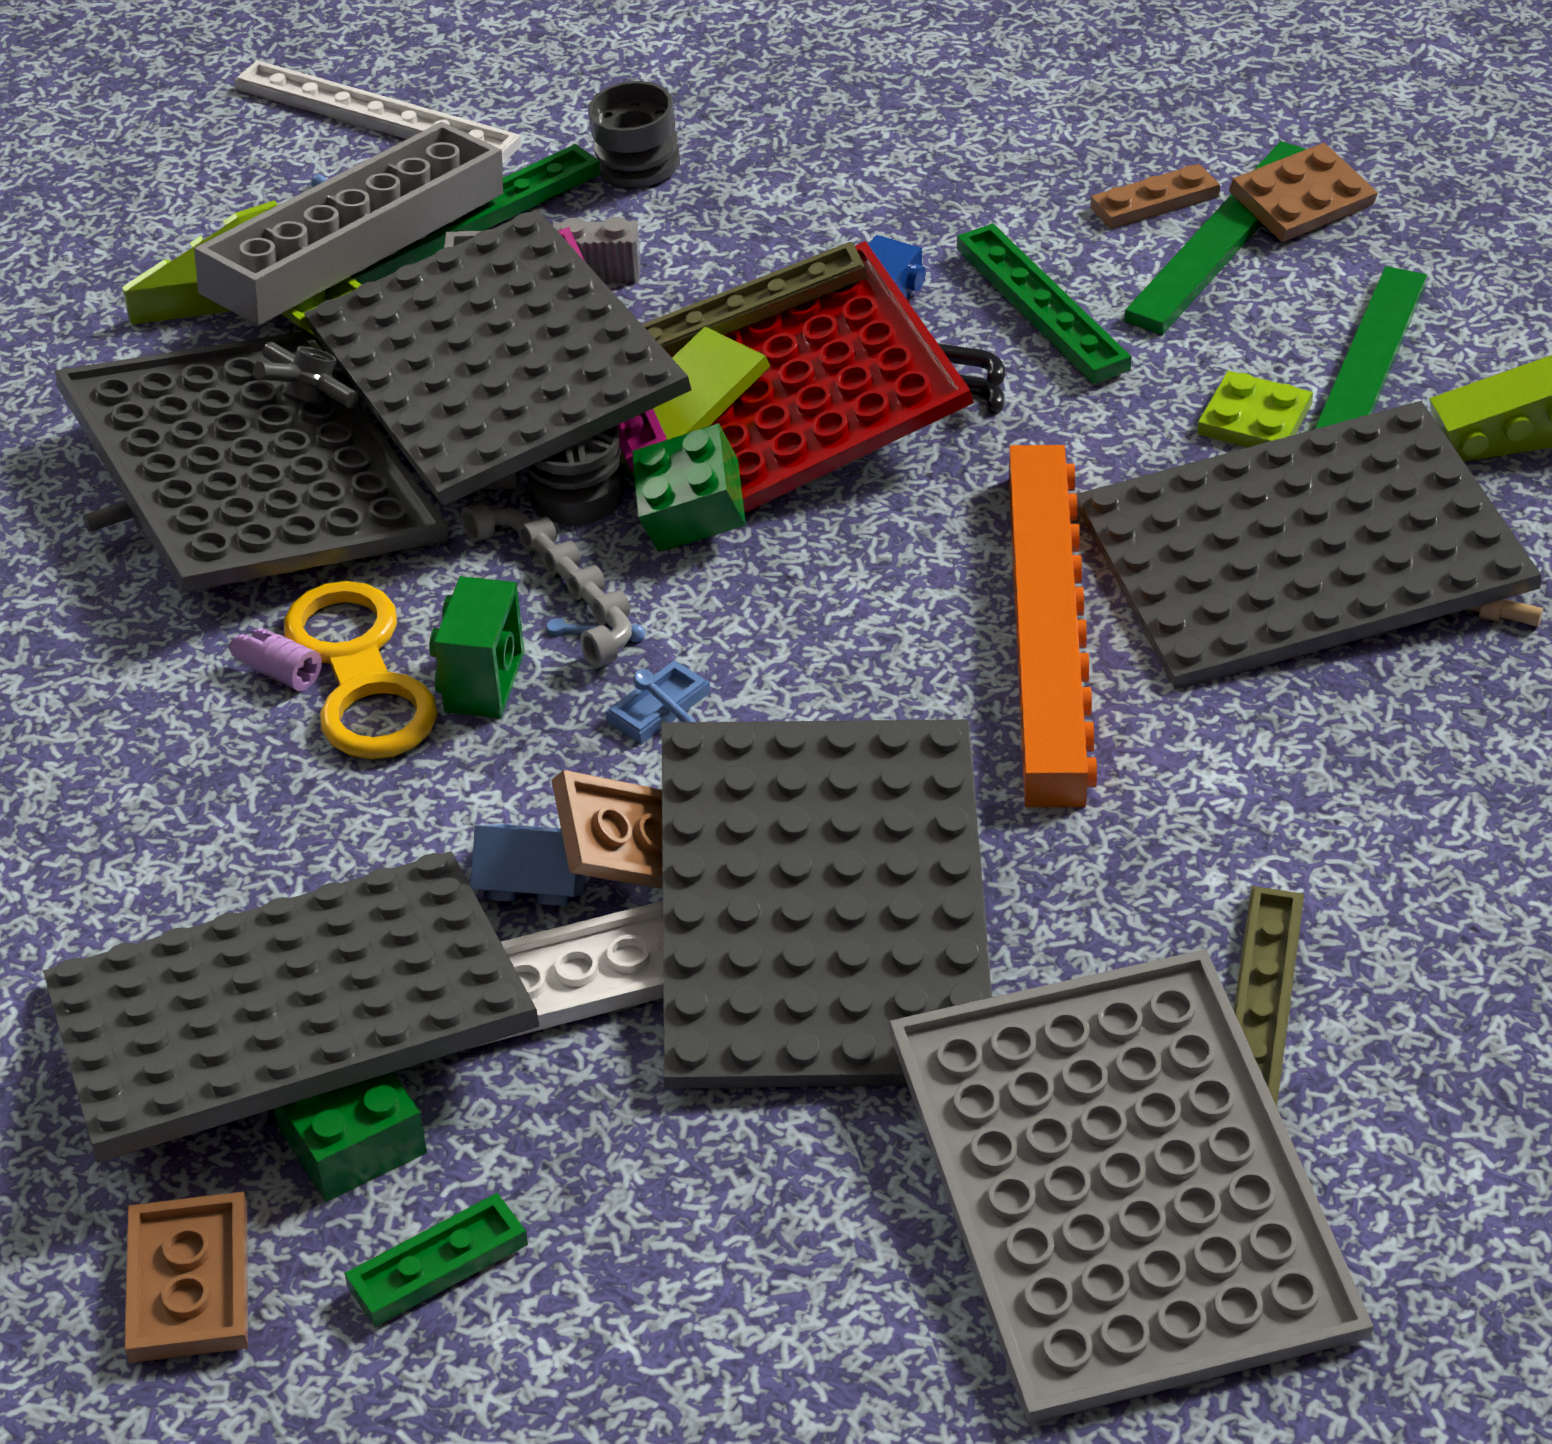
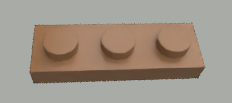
M1200 164L1189 165L1176 171L1159 176H1151L1139 182L1122 187H1114L1108 191L1091 195L1090 208L1109 229H1114L1219 197L1220 184Z

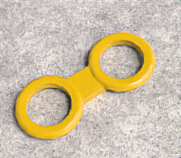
M342 581L326 583L305 592L291 604L283 622L285 637L319 653L321 663L331 665L338 687L328 695L320 711L321 731L334 748L358 758L373 760L395 757L415 748L431 733L437 719L435 697L424 683L406 674L388 672L379 652V649L389 642L397 626L396 607L383 591L366 583ZM344 602L361 604L371 609L377 616L372 628L362 636L350 641L336 643L320 641L308 635L304 630V626L311 615L331 604ZM387 693L399 695L411 701L417 709L413 719L404 728L383 736L370 737L358 735L346 729L340 721L345 710L355 701L374 694Z

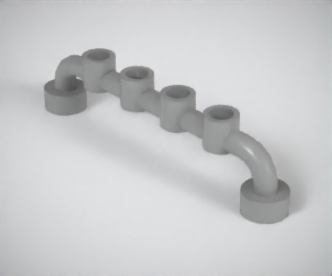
M477 502L461 509V523L465 534L472 542L493 537L495 526H508L515 529L519 534L523 547L527 551L535 550L542 557L547 572L552 576L559 574L566 581L571 596L575 600L584 599L591 606L592 614L600 626L583 631L581 634V648L587 662L592 667L598 668L616 661L617 650L625 646L632 635V624L628 619L630 615L628 598L621 590L608 594L603 593L605 590L603 573L596 565L583 569L579 568L581 557L573 541L569 540L557 545L555 544L557 539L556 529L549 517L545 516L532 521L521 511L504 507L489 509L484 502ZM608 624L613 630L610 632L604 625Z

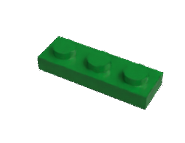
M497 1192L345 1272L347 1288L373 1326L376 1327L527 1246V1233Z

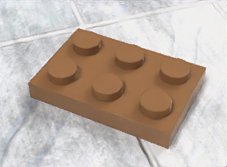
M1321 143L1233 178L1229 188V192L1281 242L1358 212L1374 204L1378 194L1371 185L1326 143Z
M563 770L551 781L569 872L663 889L662 789Z
M244 1192L128 1205L125 1352L128 1362L135 1363L247 1349L248 1246L247 1203Z

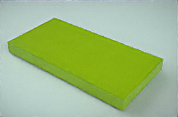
M704 327L672 358L688 375L692 390L653 408L667 440L710 426L770 367L766 356L714 330ZM621 450L620 463L623 472L635 478L634 471L631 472Z

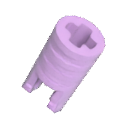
M263 628L253 630L251 637L244 634L235 636L230 644L227 645L231 656H234L236 660L297 691H305L317 680L320 674L322 663L319 653Z

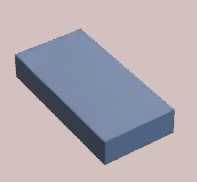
M675 660L654 675L653 682L685 712L710 694V683ZM637 688L605 711L607 723L641 745L661 730V722H672L677 718L648 690L642 691Z

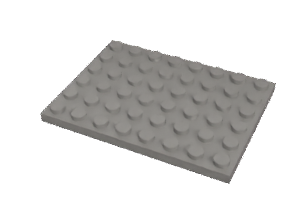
M1207 949L890 1020L889 1034L1028 1424L1371 1338L1374 1325Z

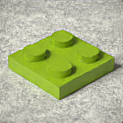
M1228 370L1198 421L1197 435L1247 448L1296 435L1312 405L1313 392L1296 388L1290 384H1281L1253 377L1247 373H1237Z

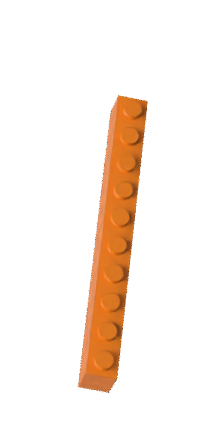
M1009 445L1008 480L1025 807H1086L1087 788H1096L1097 760L1096 757H1087V752H1094V722H1084V717H1091L1092 693L1091 687H1082V682H1089V653L1079 652V649H1086L1087 624L1086 619H1077V616H1084V587H1075V584L1082 582L1081 555H1073V552H1079L1080 530L1079 524H1070V521H1077V493H1068V491H1075V464L1066 463L1065 445Z

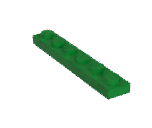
M992 223L957 236V250L1090 382L1096 384L1131 371L1132 356L995 224Z

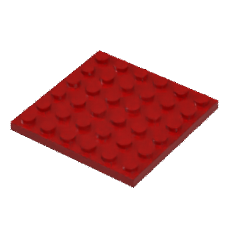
M866 241L855 245V248L865 266L868 275L867 279L724 335L765 355L770 365L711 424H720L738 458L744 513L974 403L971 390Z

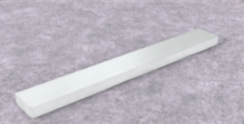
M258 60L235 79L236 90L405 139L440 122H444L501 149L502 164L522 146L521 135Z

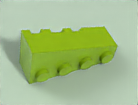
M1552 355L1429 398L1432 417L1463 461L1552 448Z

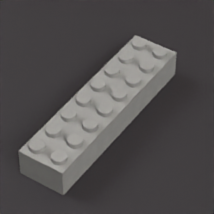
M440 122L195 247L198 293L258 326L269 322L277 315L296 305L302 304L314 295L335 286L340 281L365 270L377 261L396 253L403 247L426 237L427 234L448 223L454 222L457 218L502 195V150L447 123Z

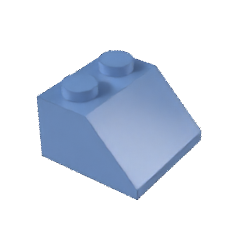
M497 823L475 825L470 886L472 889L485 890V899L516 901L517 892L537 894L536 903L566 906L568 905V896L583 895L587 876L569 872L561 828Z

